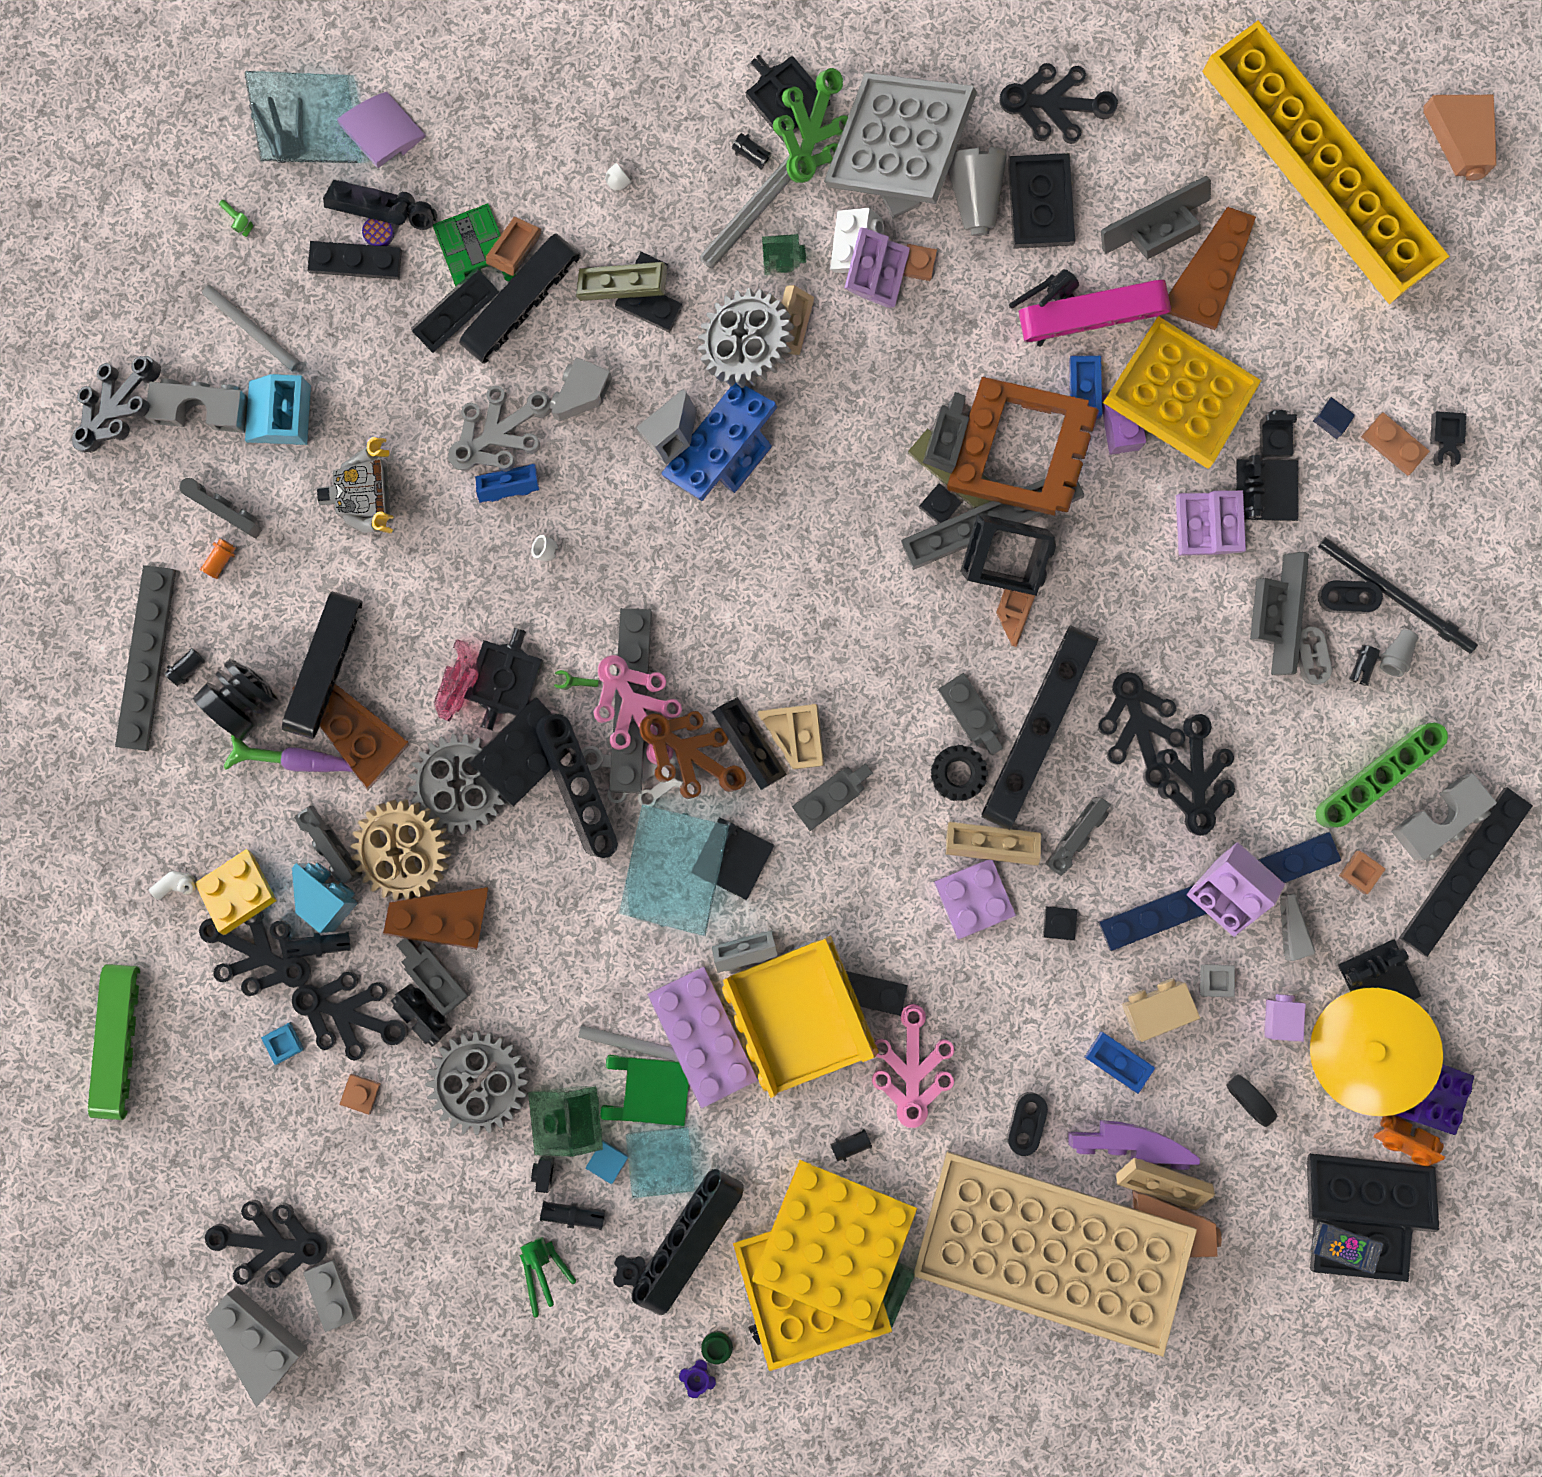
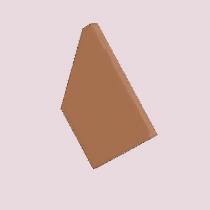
M1004 589L996 614L1011 646L1017 647L1035 595Z

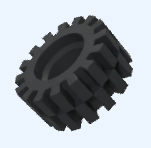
M963 745L950 746L941 751L934 759L931 766V781L934 784L935 790L944 798L946 797L952 801H965L978 795L987 782L986 777L988 776V770H986L987 763L982 759V755L979 752L973 750L974 748ZM961 761L969 766L971 776L966 784L955 785L948 779L947 769L951 763Z

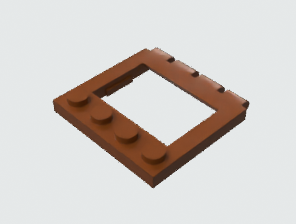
M981 377L956 466L949 477L948 491L1053 516L1056 515L1057 511L1069 512L1075 490L1069 487L1077 486L1083 462L1077 459H1085L1091 440V434L1088 432H1093L1099 410L1090 407L1089 400ZM1005 402L1018 404L1022 408L1048 414L1053 412L1065 415L1041 493L981 479Z

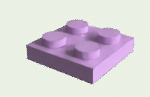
M985 860L934 881L957 939L1016 916L993 860Z

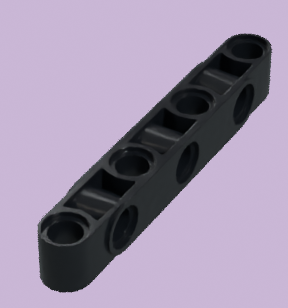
M1071 625L1067 629L982 811V818L1007 830H1010L1099 638ZM1060 664H1067L1071 667L1073 671L1071 679H1064L1060 676L1058 671ZM1035 719L1043 720L1046 723L1047 732L1045 735H1038L1034 732L1032 725ZM1012 774L1018 776L1021 780V788L1016 792L1011 791L1006 784L1008 776Z

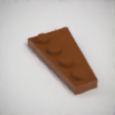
M1230 207L1226 208L1169 292L1171 312L1167 314L1212 330L1217 328L1256 216Z

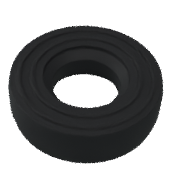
M1238 1074L1227 1083L1226 1086L1232 1096L1259 1124L1267 1127L1276 1120L1278 1115L1274 1108L1247 1079Z

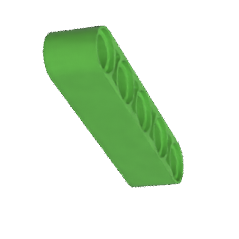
M1434 722L1419 725L1321 802L1315 812L1318 823L1326 828L1342 827L1348 824L1442 749L1448 740V732L1445 727ZM1426 730H1429L1433 735L1431 745H1428L1424 740ZM1402 749L1409 753L1410 759L1407 764H1404L1400 759ZM1378 768L1384 770L1386 774L1383 784L1376 779ZM1354 787L1359 788L1362 792V798L1359 803L1355 802L1352 798L1351 793ZM1330 806H1334L1338 811V818L1335 822H1332L1327 815Z
M105 964L100 974L88 1099V1115L90 1118L124 1120L128 1113V1110H125V1101L129 1099L131 1079H128V1068L132 1067L133 1048L130 1046L131 1036H135L136 1016H133L134 1005L138 1004L139 985H136L137 974H140L138 966Z

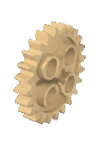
M408 799L399 801V803L396 800H391L387 802V805L384 803L376 805V811L373 809L366 812L368 819L358 821L359 826L363 830L353 832V835L359 839V842L351 844V847L357 849L359 854L351 858L361 863L356 868V871H365L366 875L362 882L365 883L370 880L374 882L371 888L372 892L382 888L383 898L390 896L391 893H393L394 901L401 899L403 895L406 900L413 899L415 895L417 897L425 895L426 890L430 891L436 887L434 881L443 880L444 877L439 871L449 868V865L443 862L442 859L451 856L450 852L443 850V846L449 844L450 840L441 839L440 836L446 831V828L437 829L436 824L440 820L439 817L431 820L428 818L431 811L430 808L419 812V802L411 804L410 807ZM409 826H412L416 831L415 839L409 835ZM380 831H383L387 836L386 844L380 838ZM398 848H402L404 852H399ZM415 856L422 862L421 870L414 863ZM386 861L390 862L393 866L392 875L385 869Z

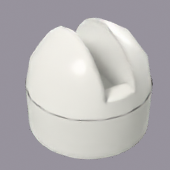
M617 163L610 167L606 173V183L615 191L622 190L631 183V180Z
M539 535L533 542L531 553L535 559L546 562L551 561L556 557L554 553L555 550H558V546L553 539Z

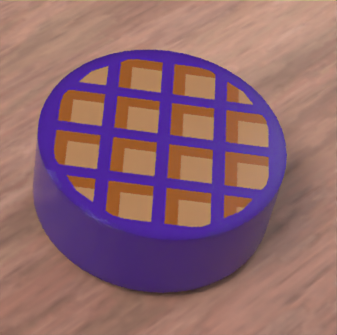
M369 218L362 227V235L368 245L388 246L394 238V230L390 223Z

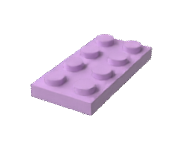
M704 967L647 994L701 1109L758 1081Z

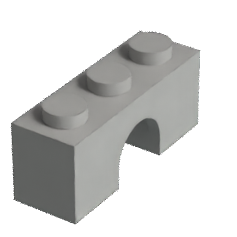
M173 379L149 382L147 401L150 408L145 418L153 424L184 427L187 412L194 406L205 405L207 409L206 424L213 430L244 433L248 397L239 387L223 384L221 388H212L207 383L197 381L191 382V385H181L179 381Z
M1474 773L1462 775L1439 793L1448 806V815L1443 823L1437 824L1433 822L1425 811L1415 812L1391 831L1414 861L1426 860L1428 862L1436 858L1442 852L1440 847L1448 841L1451 843L1457 841L1467 833L1465 828L1472 822L1477 824L1491 814L1489 809L1497 804V802Z

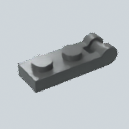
M185 478L180 482L179 489L182 494L257 539L262 531V528L255 524L258 518L243 509L239 513L229 508L232 502L215 493L213 498L207 495L205 487L193 478Z

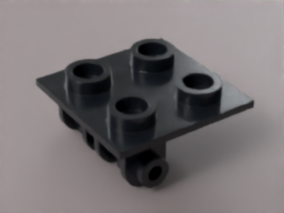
M1261 455L1249 456V459H1236V491H1243L1244 520L1298 521V460H1262Z
M719 817L692 873L747 900L774 844Z
M1395 939L1338 964L1350 992L1363 988H1382L1396 991L1412 1000L1421 997L1405 962L1409 960V956L1404 948L1399 950Z

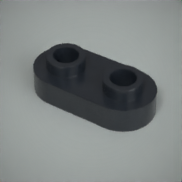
M1333 580L1323 585L1318 592L1319 605L1325 611L1332 613L1367 614L1378 609L1383 600L1381 589L1376 584L1365 581ZM1330 592L1337 594V602L1334 603L1329 600ZM1361 593L1368 596L1369 601L1367 604H1363L1360 601L1359 596Z
M1026 1092L1020 1095L1014 1106L1007 1133V1143L1010 1149L1020 1156L1033 1154L1040 1144L1048 1107L1046 1101L1037 1093ZM1029 1102H1033L1036 1105V1110L1032 1114H1028L1025 1111V1106ZM1021 1133L1028 1135V1141L1025 1144L1017 1142V1137Z

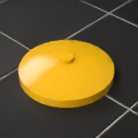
M1363 988L1338 997L1323 1010L1312 1031L1310 1057L1313 1070L1320 1084L1338 1103L1361 1114L1390 1116L1415 1107L1433 1090L1442 1069L1443 1047L1435 1023L1428 1013L1415 1001L1396 991L1382 988Z

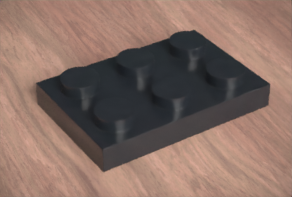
M1070 153L1009 156L1008 173L1013 249L1073 246L1075 243Z
M537 697L528 703L468 762L511 807H514L551 770L538 738L536 725L541 717L552 713ZM551 720L548 724V732L553 737L559 733V724L555 720ZM567 749L561 751L560 761L569 753Z
M1314 1220L1310 1270L1314 1273L1409 1282L1412 1230ZM1325 1224L1328 1225L1327 1232H1332L1334 1238L1331 1241L1324 1238L1320 1255L1314 1254L1322 1225ZM1331 1233L1327 1234V1239H1332ZM1340 1234L1347 1235L1348 1237L1354 1236L1356 1239L1366 1242L1367 1239L1372 1240L1369 1241L1361 1267L1363 1270L1358 1269L1360 1263L1353 1265L1347 1262L1346 1258L1332 1257L1331 1252L1328 1251L1330 1248L1329 1243H1333L1334 1239L1340 1241ZM1368 1252H1369L1370 1255H1369V1258H1368L1366 1267L1364 1268L1365 1261H1366V1258H1367V1255H1368Z

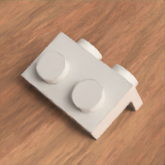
M870 208L837 211L830 270L833 272H849L860 227L880 234L884 233L883 219Z

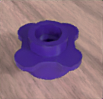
M697 1360L694 1366L689 1369L683 1368L679 1372V1380L684 1382L687 1394L691 1398H698L700 1394L706 1392L707 1389H713L716 1385V1379L709 1374L707 1363L704 1360ZM696 1376L700 1377L699 1382H696L694 1380Z

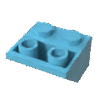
M270 374L249 381L245 441L247 443L307 445L311 385L303 376Z
M310 862L296 863L292 867L295 913L319 933L335 932L358 904L352 898L355 892L342 882L339 885L334 882L325 883L331 876V872L319 863L315 865Z

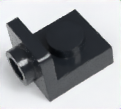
M1273 410L1260 420V455L1262 457L1293 456V424L1297 421V414H1287L1286 410Z

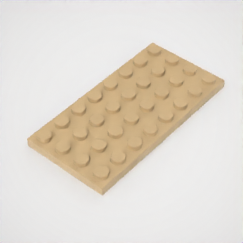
M947 1151L913 1276L1164 1357L1197 1229Z

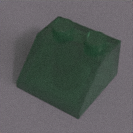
M576 1086L528 1092L534 1155L574 1157L603 1150L599 1099L596 1086Z

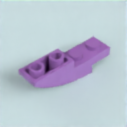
M1100 1120V1133L1068 1132V1145L1076 1149L1078 1154H1095V1149H1108V1154L1127 1155V1150H1131V1159L1137 1158L1155 1165L1171 1164L1172 1169L1189 1170L1190 1165H1200V1158L1184 1146L1158 1132L1134 1124Z

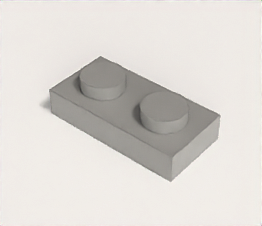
M771 930L712 946L717 973L734 971L741 966L752 963H764L770 960V958L778 957Z
M335 1259L303 1272L325 1332L357 1319Z

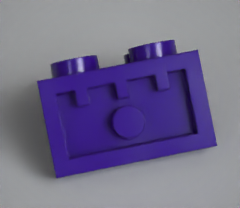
M1442 1064L1439 1079L1429 1095L1415 1107L1395 1115L1456 1135L1463 1120V1112L1468 1097L1472 1092L1474 1076Z

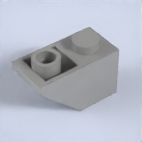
M576 357L573 365L568 364L564 371L562 381L565 383L561 391H556L551 400L550 408L552 409L551 413L554 419L562 421L600 406L612 380L610 371Z
M682 389L638 425L636 429L650 449L667 465L690 446L697 409L687 392Z

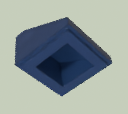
M1330 397L1313 419V422L1335 439H1338L1345 432L1355 414Z

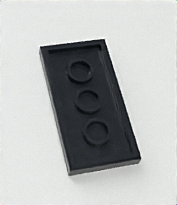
M1311 1153L1308 1155L1309 1219L1426 1232H1437L1440 1230L1435 1167Z

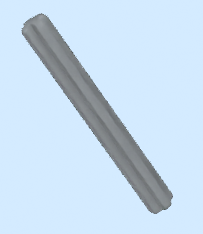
M790 155L701 254V261L707 267L713 268L789 183L791 178L787 173L786 164Z

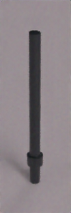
M1326 537L1318 545V548L1362 579L1376 584L1382 593L1438 631L1437 635L1445 641L1449 642L1451 640L1469 654L1478 646L1476 642L1459 631L1460 627L1450 620L1444 621Z

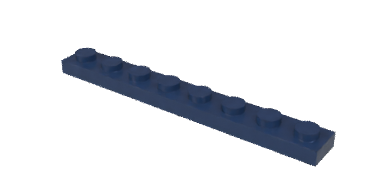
M1330 832L1257 859L1283 883L1342 861ZM1195 884L1099 921L1098 923L1109 951L1119 949L1207 914L1187 896V893Z

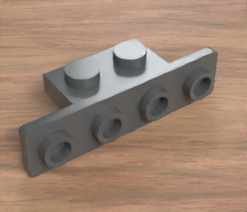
M1204 176L1101 230V242L1105 254L1132 241L1148 260L1200 233L1201 224L1190 211L1211 200V180L1208 176Z
M1307 552L1283 555L1281 581L1268 578L1256 579L1250 640L1274 644L1272 675H1294L1297 673L1309 553Z

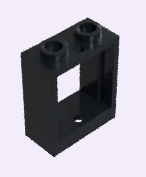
M978 513L960 572L967 581L1037 596L1039 587H1042L1046 580L1047 571L1045 568L1048 559L1052 558L1056 549L1055 536L1046 528ZM995 529L1036 538L1024 578L983 569Z

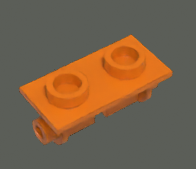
M1395 1115L1383 1116L1380 1125L1384 1127V1130L1373 1136L1382 1141L1385 1148L1396 1152L1401 1151L1411 1156V1160L1414 1163L1422 1166H1431L1445 1159V1156L1440 1154L1444 1144L1440 1142L1439 1137L1420 1128L1415 1129L1414 1136H1411L1410 1133L1413 1125Z

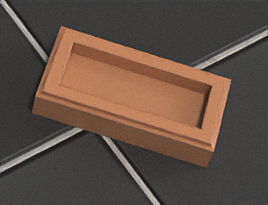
M514 216L486 256V264L514 276L538 241L541 228Z

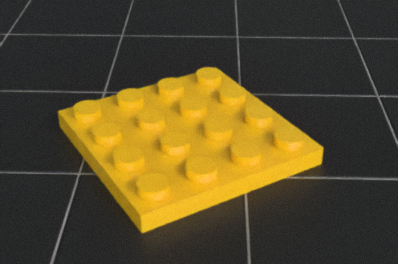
M1158 316L1103 403L1209 469L1218 457L1262 380Z
M799 1160L751 1281L871 1332L917 1208Z
M771 1231L733 1243L769 1371L892 1333L884 1302H882L872 1331L868 1332L752 1282V1277Z

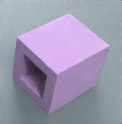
M1276 994V1000L1266 999L1265 1037L1273 1040L1304 1042L1305 1003L1295 1001L1294 995Z

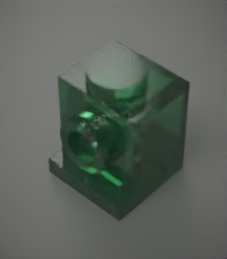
M798 234L762 236L764 275H770V269H776L779 273L792 272L794 267H800V263H806L805 244L799 245Z

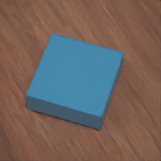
M291 1022L261 1037L274 1065L304 1051Z
M602 1140L585 1169L612 1185L629 1156Z

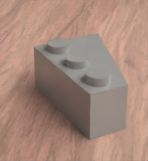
M237 1286L228 1292L206 1317L207 1323L256 1407L270 1394L307 1350L305 1345Z

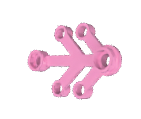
M616 655L607 656L599 663L598 676L604 684L599 705L594 709L595 719L600 723L612 720L615 711L611 704L615 690L618 691L622 698L615 732L610 736V744L614 749L621 750L629 746L631 738L628 730L631 717L634 718L640 728L642 719L647 716L644 709L661 713L667 719H673L680 715L682 707L677 700L662 701L634 693L628 682L644 685L649 691L658 692L666 685V679L661 673L655 672L649 675L629 669L626 661ZM611 665L618 668L619 673L617 676H613L610 673L609 668ZM652 677L659 679L660 685L658 688L651 684ZM668 704L675 706V714L672 715L667 711ZM601 707L608 710V718L600 716L599 711ZM651 725V726H650L651 732H652L654 735H657L656 729L654 728L653 725ZM618 734L622 735L625 739L622 746L616 743V736ZM649 744L646 749L647 758L651 763L658 765L653 746ZM666 745L670 761L673 756V749Z
M909 1004L902 1009L900 1016L902 1024L907 1027L906 1064L891 1049V1045L886 1039L879 1038L875 1040L876 1046L881 1042L887 1044V1051L884 1054L878 1053L876 1056L883 1058L906 1082V1096L891 1083L890 1075L884 1070L874 1072L872 1083L875 1088L883 1090L897 1105L896 1114L899 1121L906 1127L916 1128L926 1121L928 1116L927 1106L942 1091L950 1090L954 1085V1079L949 1072L940 1071L935 1075L934 1083L920 1095L919 1082L943 1059L952 1057L954 1046L948 1040H939L935 1044L934 1050L919 1064V1028L925 1023L926 1015L919 1005ZM912 1011L919 1014V1020L916 1023L908 1021V1014ZM944 1043L950 1046L949 1053L941 1055L939 1053V1046ZM880 1074L887 1076V1082L882 1086L875 1082L876 1077ZM946 1075L949 1077L950 1082L947 1086L942 1087L939 1085L938 1080L941 1076ZM912 1106L918 1109V1114L914 1118L908 1117L906 1113L907 1109Z

